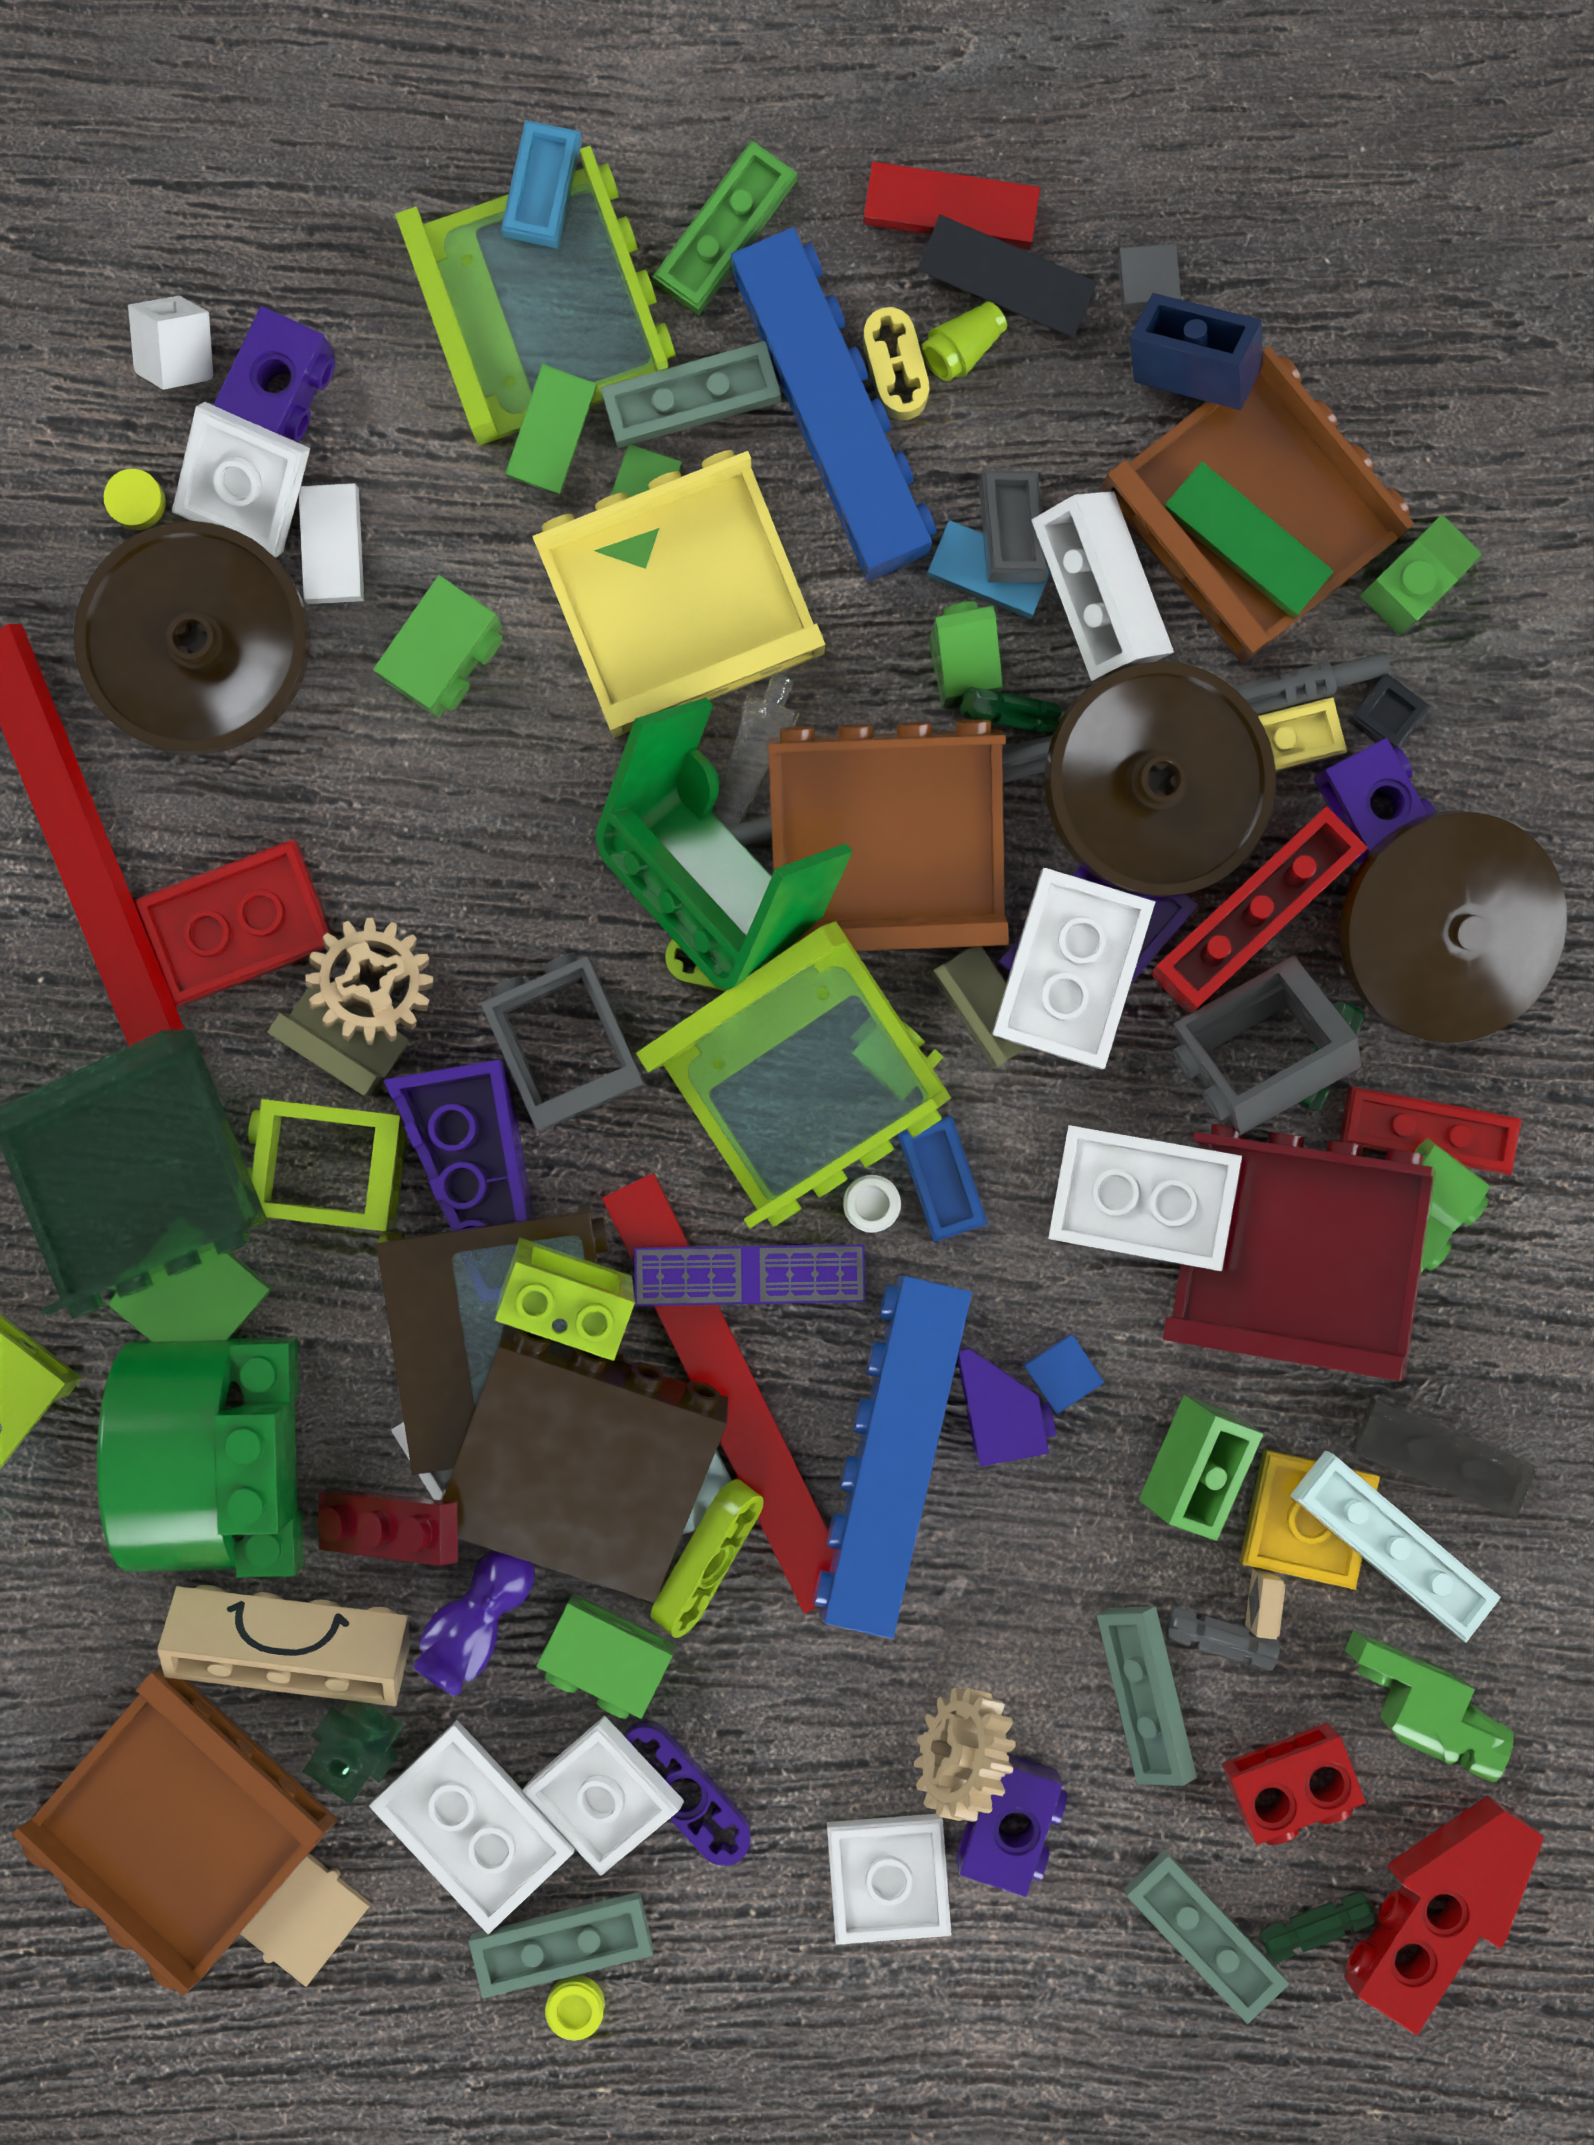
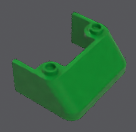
M706 697L635 718L597 825L596 843L605 864L716 987L729 990L739 985L746 977L783 953L823 917L853 850L845 843L775 868L772 876L712 813L718 797L719 776L714 766L697 749L713 708V704Z

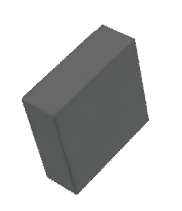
M1176 243L1119 249L1117 260L1122 311L1144 309L1152 293L1181 300Z

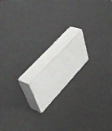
M355 483L300 486L299 512L305 602L307 604L364 601L359 488Z

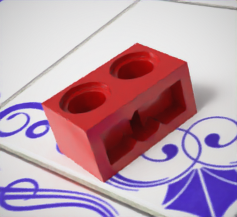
M1328 1722L1221 1763L1245 1829L1256 1845L1264 1842L1267 1845L1283 1844L1294 1839L1299 1834L1298 1829L1318 1821L1321 1824L1340 1822L1352 1815V1808L1366 1803L1342 1738ZM1321 1767H1332L1334 1769L1333 1779L1329 1785L1322 1789L1310 1788V1778L1317 1769ZM1267 1788L1280 1789V1798L1275 1806L1267 1810L1255 1808L1256 1797L1261 1791Z

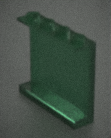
M162 1030L0 1107V1147L60 1299L42 1308L44 1316L68 1311L71 1319H76L106 1307L102 1297L117 1291L119 1298H124L146 1290L154 1285L151 1279L152 1275L166 1269L168 1277L196 1268L203 1264L199 1254L213 1248L216 1249L218 1255L239 1249L252 1242L249 1232L269 1224L193 1030Z

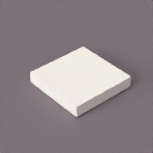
M203 402L197 405L172 513L190 521L213 523L236 530L252 538L276 558L284 552L310 448Z
M603 1716L528 1781L522 1790L527 1798L600 1876L675 1815L684 1803V1800L606 1716Z
M936 1814L827 1822L836 1945L951 1936L942 1817L936 1816Z

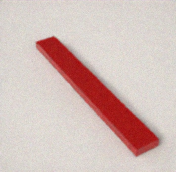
M8 623L0 628V726L137 1069L139 1071L152 1068L192 1048L23 624Z
M655 1173L649 1174L602 1198L632 1262L633 1248L690 1247ZM654 1306L690 1381L706 1383L714 1387L720 1395L728 1397L727 1425L720 1440L721 1445L738 1479L763 1497L764 1504L758 1521L803 1613L805 1614L819 1607L813 1605L818 1575L821 1570L830 1572L835 1549L826 1547L827 1525L720 1306Z

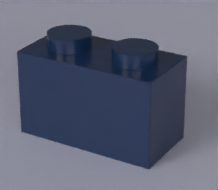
M1152 293L1130 336L1134 382L1241 410L1263 366L1262 320Z

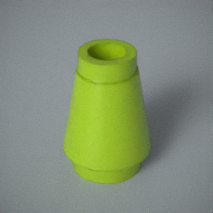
M986 301L981 306L931 329L928 334V340L921 347L927 365L943 381L949 382L955 377L964 378L999 338L1000 334L1007 329L1005 316L994 303Z

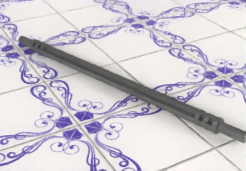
M1382 652L1333 666L1326 661L1233 686V688L1250 704L1256 714L1260 715L1335 695L1337 688L1389 674L1390 667L1386 654ZM1053 735L1002 748L1003 783L1045 772L1046 758ZM771 816L726 827L743 846L772 839Z

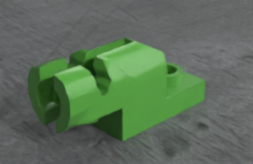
M1353 1630L1345 1652L1360 1664L1357 1673L1386 1687H1390L1393 1679H1395L1386 1698L1380 1718L1398 1741L1447 1764L1458 1761L1461 1767L1466 1768L1467 1772L1489 1782H1497L1509 1761L1513 1748L1514 1734L1512 1730L1507 1729V1726L1494 1721L1481 1712L1480 1709L1469 1703L1475 1689L1453 1673Z

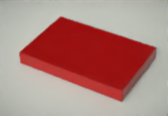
M294 839L133 900L176 1008L308 959L312 952L324 953L327 950L323 945V936L326 933L333 936L298 841Z

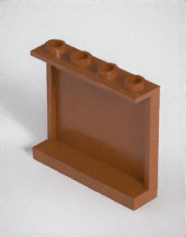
M1270 346L1262 350L1263 366L1241 410L1206 401L1130 463L1125 459L1110 471L1100 489L1102 492L1115 493L1125 521L1242 665L1398 541L1414 525V522L1409 518V507L1402 496L1394 489H1386L1373 473V463L1367 453L1360 446L1348 443L1336 428L1338 423L1332 410L1323 401L1313 400L1300 384L1302 379L1296 366L1283 355L1278 357ZM1201 461L1334 570L1333 574L1294 619L1179 525L1165 509L1164 505Z
M972 719L956 721V731H932L931 722H903L897 724V733L874 734L872 724H847L838 726V735L815 736V727L792 726L780 728V737L768 738L773 873L775 868L845 843L853 850L825 914L791 946L819 927L835 921L855 951L1009 945L1008 921L1005 917L1002 771V744H1006V737L1000 729H991L990 720Z
M161 1667L151 1672L135 1690L139 1693L137 1698L30 1821L16 1828L11 1835L23 1845L22 1852L32 1864L42 1869H48L65 1885L64 1891L73 1903L81 1908L91 1909L107 1925L106 1929L109 1936L118 1945L125 1949H133L150 1965L149 1971L160 1985L170 1990H176L181 1996H184L206 1975L338 1821V1818L189 1680L164 1677Z

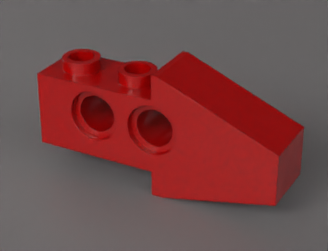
M1487 1795L1390 1861L1387 1867L1402 1886L1398 1892L1393 1891L1385 1898L1378 1912L1379 1922L1367 1941L1361 1940L1358 1942L1348 1957L1346 1964L1347 1972L1344 1978L1356 1996L1417 2036L1479 1938L1482 1937L1501 1950L1508 1938L1544 1837L1525 1819ZM1440 1894L1449 1895L1448 1904L1442 1912L1427 1914L1428 1904L1435 1896ZM1407 1944H1418L1417 1952L1410 1961L1405 1963L1395 1962L1396 1954L1400 1948Z

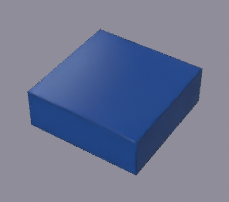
M1071 1333L1023 1364L1047 1402L1050 1403L1055 1414L1063 1411L1104 1383Z

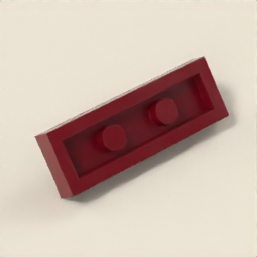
M342 1489L318 1492L319 1516L317 1524L319 1530V1550L439 1566L458 1562L457 1502Z

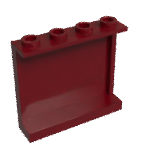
M1212 1124L1210 1134L1194 1132L1193 1141L1199 1143L1198 1148L1242 1156L1223 1269L1222 1271L1180 1264L1173 1316L1166 1317L1163 1340L1400 1382L1404 1380L1407 1371L1436 1175L1435 1168L1422 1165L1424 1154L1388 1149L1386 1160L1362 1157L1364 1146L1337 1141H1328L1327 1151L1303 1148L1305 1137L1269 1132L1268 1143L1245 1140L1246 1133L1240 1136L1233 1126Z

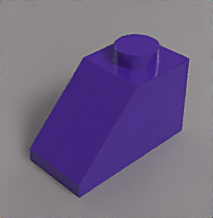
M960 1345L957 1363L975 1458L980 1467L1049 1454L1047 1438L1056 1436L1050 1403H1040L1038 1395L1028 1386L968 1345Z

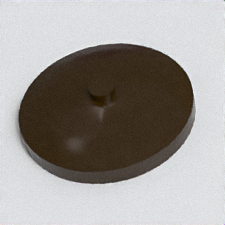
M184 521L163 524L138 533L119 545L100 563L85 586L78 604L74 625V650L79 673L87 692L101 712L114 725L138 741L162 751L183 755H208L224 752L248 743L270 728L284 714L299 691L306 673L310 651V628L305 605L298 588L283 566L263 546L252 538L222 525Z
M1141 663L1114 672L1090 686L1070 705L1061 718L1053 734L1046 758L1045 794L1047 806L1053 825L1064 846L1073 858L1094 877L1109 886L1136 895L1165 897L1190 893L1208 887L1229 875L1244 862L1260 841L1270 819L1275 799L1276 769L1274 755L1265 728L1256 712L1242 695L1224 680L1203 669L1183 663Z
M1461 810L1431 813L1416 818L1397 828L1377 844L1362 862L1349 886L1340 922L1341 954L1349 980L1363 1003L1377 1017L1397 1030L1428 1041L1444 1043L1465 1042L1490 1035L1503 1029L1524 1014L1537 1001L1553 977L1564 948L1567 930V908L1564 889L1559 874L1545 850L1533 837L1511 822L1487 814Z

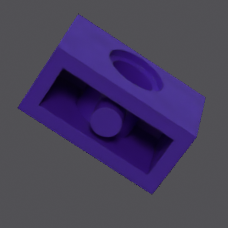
M260 306L213 406L298 442L308 428L311 412L308 408L317 389L324 390L332 378L335 368L334 352L324 334ZM279 374L291 375L290 383L283 391L278 393L267 392V385L274 376Z
M1388 738L1331 766L1313 778L1328 808L1368 847L1357 859L1359 865L1362 864L1377 844L1391 832L1416 818L1436 813L1434 807L1426 798H1419L1409 779L1413 776L1409 760L1400 748H1392ZM1373 792L1382 793L1391 800L1393 814L1390 820L1381 819L1373 813L1370 806Z
M1007 1753V1756H1009L1008 1762L1013 1766V1772L1001 1777L1000 1781L1004 1786L1005 1793L1003 1797L991 1795L992 1811L989 1814L979 1812L977 1821H967L955 1858L960 1876L1027 1898L1032 1880L1040 1882L1045 1873L1050 1849L1044 1845L1050 1824L1058 1826L1062 1820L1068 1793L1062 1790L1063 1783L1057 1769ZM1018 1812L1029 1817L1028 1825L1020 1833L1007 1834L999 1829L1002 1819L1010 1813Z

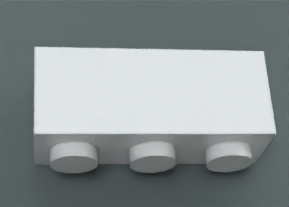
M1114 492L1076 494L1032 519L1034 529L1091 681L1103 679L1126 667L1156 662L1174 653Z

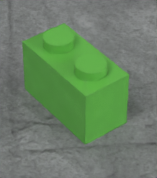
M438 575L373 670L386 684L439 719L445 709L453 711L464 699L470 687V683L466 679L477 663L486 664L496 653L502 642L503 636L499 634V631L503 626L496 613Z
M1184 1395L1139 1497V1501L1169 1525L1217 1541L1263 1437V1433L1232 1412Z
M572 1593L536 1667L545 1671V1679L557 1688L571 1693H575L577 1688H580L598 1697L597 1705L616 1717L627 1719L629 1714H632L642 1719L673 1656L676 1643Z

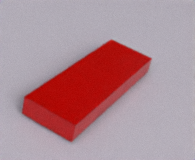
M872 161L863 224L931 235L939 214L1017 248L1030 250L1040 187Z
M1352 1086L1348 1087L1338 1142L1362 1145L1364 1148L1387 1152L1388 1149L1415 1152L1418 1146L1428 1137L1468 1168L1512 1175L1522 1119Z

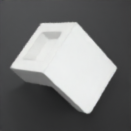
M181 296L128 305L133 365L136 374L163 390L204 382L213 378L208 311Z

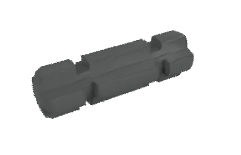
M1179 1607L1174 1608L1170 1613L1166 1625V1638L1169 1641L1188 1647L1191 1642L1197 1643L1196 1649L1240 1663L1246 1658L1249 1659V1666L1266 1671L1274 1669L1280 1653L1278 1639L1253 1637L1249 1635L1250 1630L1205 1615L1202 1620L1196 1619L1197 1613Z

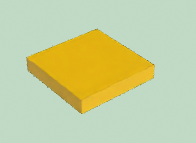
M1263 1449L1239 1561L1247 1566L1356 1590L1362 1557L1290 1496L1317 1461ZM1352 1469L1377 1491L1380 1476Z

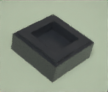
M1384 674L1373 685L1347 721L1377 743L1388 738L1392 748H1400L1431 706L1392 676Z

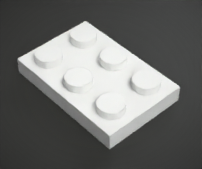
M1043 868L1037 882L991 1036L1097 1069H1105L1155 901Z
M1068 1125L1048 1239L1222 1271L1242 1156Z
M458 1720L384 1788L369 1805L487 1934L497 1927L557 1870L575 1850L567 1839L527 1798L517 1783Z

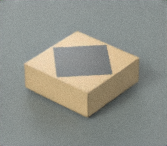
M1252 1568L1245 1626L1256 1637L1277 1640V1636L1280 1635L1286 1584L1273 1571Z

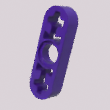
M646 1720L630 1726L623 1736L635 1748L637 1746L634 1740L637 1738L644 1743L655 1739L659 1743L655 1753L657 1759L666 1768L672 1758L676 1759L679 1763L671 1767L663 1776V1779L669 1785L679 1778H690L696 1781L702 1790V1797L696 1805L689 1808L681 1807L670 1818L673 1824L709 1862L719 1866H729L739 1862L746 1855L750 1846L751 1828L745 1814L661 1724ZM645 1757L649 1764L659 1773V1768L650 1758ZM711 1801L718 1805L712 1809L711 1817L723 1829L728 1828L732 1824L737 1827L734 1838L736 1845L733 1847L726 1842H722L718 1846L712 1843L715 1830L704 1817L698 1827L692 1823L705 1814Z

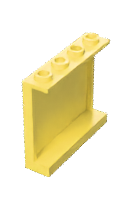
M732 450L719 452L701 463L703 469L682 477L679 471L661 475L648 484L650 490L628 498L627 493H617L608 496L595 504L596 511L577 519L574 518L573 514L555 517L542 525L543 532L532 536L613 738L631 732L635 718L706 697L708 700H711L824 655L825 642L817 623L813 624L752 471L751 457L748 451L738 455H734ZM659 528L646 569L594 551Z

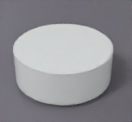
M865 1175L857 1178L848 1186L843 1198V1208L847 1219L856 1228L865 1232H879L887 1229L895 1222L900 1212L901 1199L898 1190L888 1179L878 1175Z

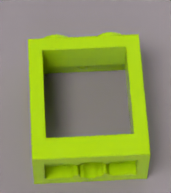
M261 1099L260 1110L252 1112L248 1130L249 1143L256 1145L253 1168L247 1167L245 1169L241 1185L242 1201L248 1202L247 1215L378 1231L395 1230L407 1142V1132L401 1115ZM282 1116L375 1127L365 1212L271 1201Z
M519 1238L499 1294L495 1321L614 1361L635 1304L632 1276ZM564 1319L567 1322L566 1330L562 1332L555 1331L552 1327L554 1320Z

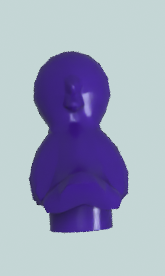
M495 1550L486 1552L476 1563L471 1581V1589L461 1599L446 1604L431 1616V1620L427 1623L419 1639L421 1653L415 1660L413 1669L453 1697L459 1694L462 1690L463 1680L469 1682L475 1679L487 1666L496 1645L498 1621L502 1613L521 1605L531 1591L535 1578L533 1563Z

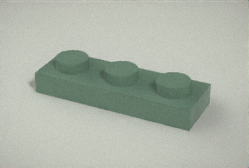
M765 341L600 387L617 448L781 402V393Z
M1156 1606L1109 1608L1097 1614V1619L1137 1785L1184 1786L1197 1778Z
M1166 1849L1123 1889L1130 1901L1247 2025L1289 1985L1285 1975Z
M640 1892L496 1927L489 1934L485 1931L472 1933L468 1941L482 1999L651 1957L654 1950Z

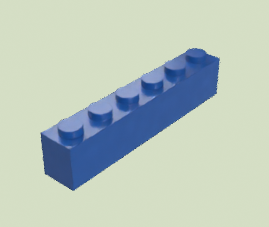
M792 227L731 253L734 281L761 342H766L776 377L866 582L928 557L932 545L930 537L936 535L933 518L924 502L918 505L915 504L908 485L914 482L908 461L901 450L893 453L885 435L886 432L891 431L886 411L879 398L870 401L862 381L868 379L862 356L856 346L847 348L840 329L845 328V321L840 306L833 294L827 297L824 296L817 280L823 273L814 247L810 242L802 245L795 228Z
M897 1276L895 1286L887 1284L879 1310V1318L887 1320L882 1343L873 1341L866 1367V1375L874 1377L869 1400L860 1398L853 1423V1432L861 1434L856 1457L847 1455L840 1479V1490L848 1491L843 1514L833 1513L828 1530L826 1547L835 1549L830 1572L820 1571L814 1592L813 1605L821 1607L820 1617L824 1624L894 1639L972 1291L908 1276Z

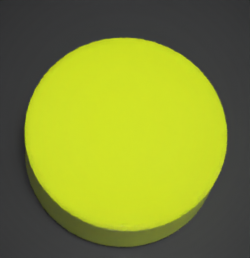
M139 469L122 470L108 481L104 490V504L108 513L127 529H148L161 519L165 511L166 498L160 484L145 471Z
M575 1975L559 1980L552 1987L545 2007L546 2020L551 2030L559 2037L572 2041L582 2040L592 2035L598 2029L603 2018L605 2008L603 1992L595 1981L586 1976Z

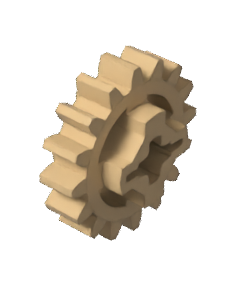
M373 918L366 919L364 931L356 932L349 921L344 922L342 939L338 940L328 933L323 936V945L328 951L327 954L312 952L310 955V964L320 970L318 973L306 975V987L320 990V992L309 999L310 1007L312 1010L326 1008L328 1011L322 1019V1026L328 1029L338 1022L342 1024V1040L348 1042L353 1037L355 1031H359L364 1034L366 1046H372L375 1032L383 1031L386 1038L393 1042L397 1037V1024L401 1023L410 1030L416 1027L417 1020L411 1012L412 1009L418 1011H427L429 999L418 993V991L429 990L433 987V976L419 974V971L429 965L428 954L413 956L412 951L416 946L417 938L412 934L402 941L396 939V923L391 922L383 933L376 931ZM369 947L384 949L394 956L386 958L370 951ZM346 955L348 967L345 974L336 977L335 982L330 983L334 966L341 957ZM369 972L373 979L381 978L379 980V990L370 992L367 985H359L360 974ZM409 980V989L404 1000L394 1009L391 1000L393 990L403 986L404 982ZM353 1005L369 1012L370 1017L352 1014L344 1008Z
M953 1688L951 1689L950 1699L944 1697L937 1699L938 1714L936 1716L926 1714L925 1722L929 1730L917 1738V1743L920 1745V1753H923V1755L914 1761V1767L923 1769V1775L918 1780L916 1787L917 1790L927 1792L924 1805L927 1808L936 1809V1816L957 1821L975 1822L979 1812L989 1814L992 1811V1794L1003 1797L1005 1793L1004 1786L1000 1780L1005 1774L1013 1772V1766L1008 1762L1009 1756H1007V1753L1016 1747V1741L1006 1739V1733L1011 1728L1013 1721L1012 1718L1001 1715L1005 1704L1000 1700L992 1699V1694L971 1688H966V1690Z

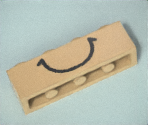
M200 1585L196 1588L176 1586L157 1650L164 1677L396 1706L410 1647L408 1615L398 1614L394 1610L385 1607H372L362 1610L341 1607L335 1602L322 1599L313 1600L310 1603L284 1600L280 1596L268 1592H259L251 1596L227 1593L223 1589L212 1585Z

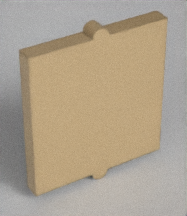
M308 1854L240 1934L264 1953L263 1960L266 1963L274 1961L305 1987H307L371 1905V1902L339 1878V1869L331 1868L329 1870L311 1854Z

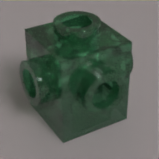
M350 1701L342 1712L332 1706L312 1735L314 1739L320 1742V1745L302 1772L348 1804H351L369 1776L380 1783L400 1753L390 1745L404 1725L372 1703Z

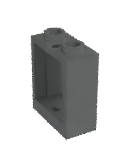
M574 952L544 964L543 968L546 974L525 983L522 976H517L497 984L490 989L493 998L481 1003L537 1131H545L647 1085L592 960L588 956L577 960ZM583 980L622 1068L545 1102L507 1013Z
M1294 955L1173 1023L1179 1044L1178 1047L1173 1049L1177 1063L1188 1079L1198 1076L1206 1087L1202 1094L1213 1115L1218 1121L1228 1118L1240 1136L1362 1067L1357 1035ZM1287 1007L1319 1050L1246 1092L1237 1095L1207 1052Z

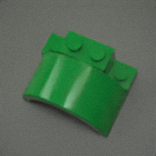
M298 1337L158 1342L135 1340L128 1341L121 1347L107 1377L100 1411L97 1442V1489L100 1518L108 1550L118 1567L127 1572L236 1570V1578L295 1576L304 1566L303 1510L298 1508L295 1429V1397L299 1395ZM230 1381H235L241 1388L245 1403L225 1408ZM232 1535H244L237 1542L232 1537Z

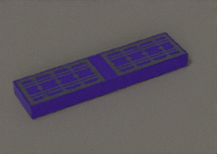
M864 1244L633 1248L634 1306L866 1302Z

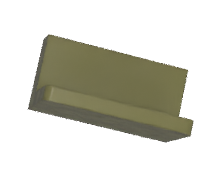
M971 946L931 972L930 977L992 1069L998 1068L1007 1062L1008 1059L1026 1048V1046L991 1036L1006 982L982 946Z
M307 988L291 1014L279 1013L267 1033L363 1096L375 1097L384 1080L387 1079L410 1043L409 1038L396 1030V1040L390 1042L384 1032L380 1031L375 1032L373 1045L366 1046L363 1032L355 1031L353 1037L348 1042L342 1040L343 1025L338 1022L333 1027L325 1029L322 1026V1019L328 1010L326 1008L312 1010L310 1007L309 999L320 992V990ZM353 1005L344 1008L352 1014L370 1017L369 1012Z

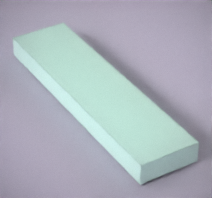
M1325 1450L1290 1495L1455 1637L1465 1643L1501 1598L1333 1453Z

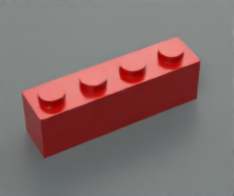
M1326 806L1157 964L1150 975L1188 1014L1195 1012L1355 862L1368 847Z

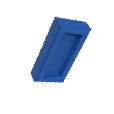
M952 1115L942 1118L939 1122L912 1138L908 1130L897 1134L932 1241L936 1242L987 1225L988 1222Z

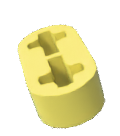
M894 307L881 308L873 312L866 321L863 332L865 356L876 396L880 399L886 414L890 418L899 421L910 420L917 417L925 409L928 400L929 380L910 317L902 310ZM889 325L892 333L903 334L897 340V357L890 358L885 341L875 342V339L880 336V327ZM902 370L907 387H917L912 393L910 403L903 404L899 395H889L894 391V372Z

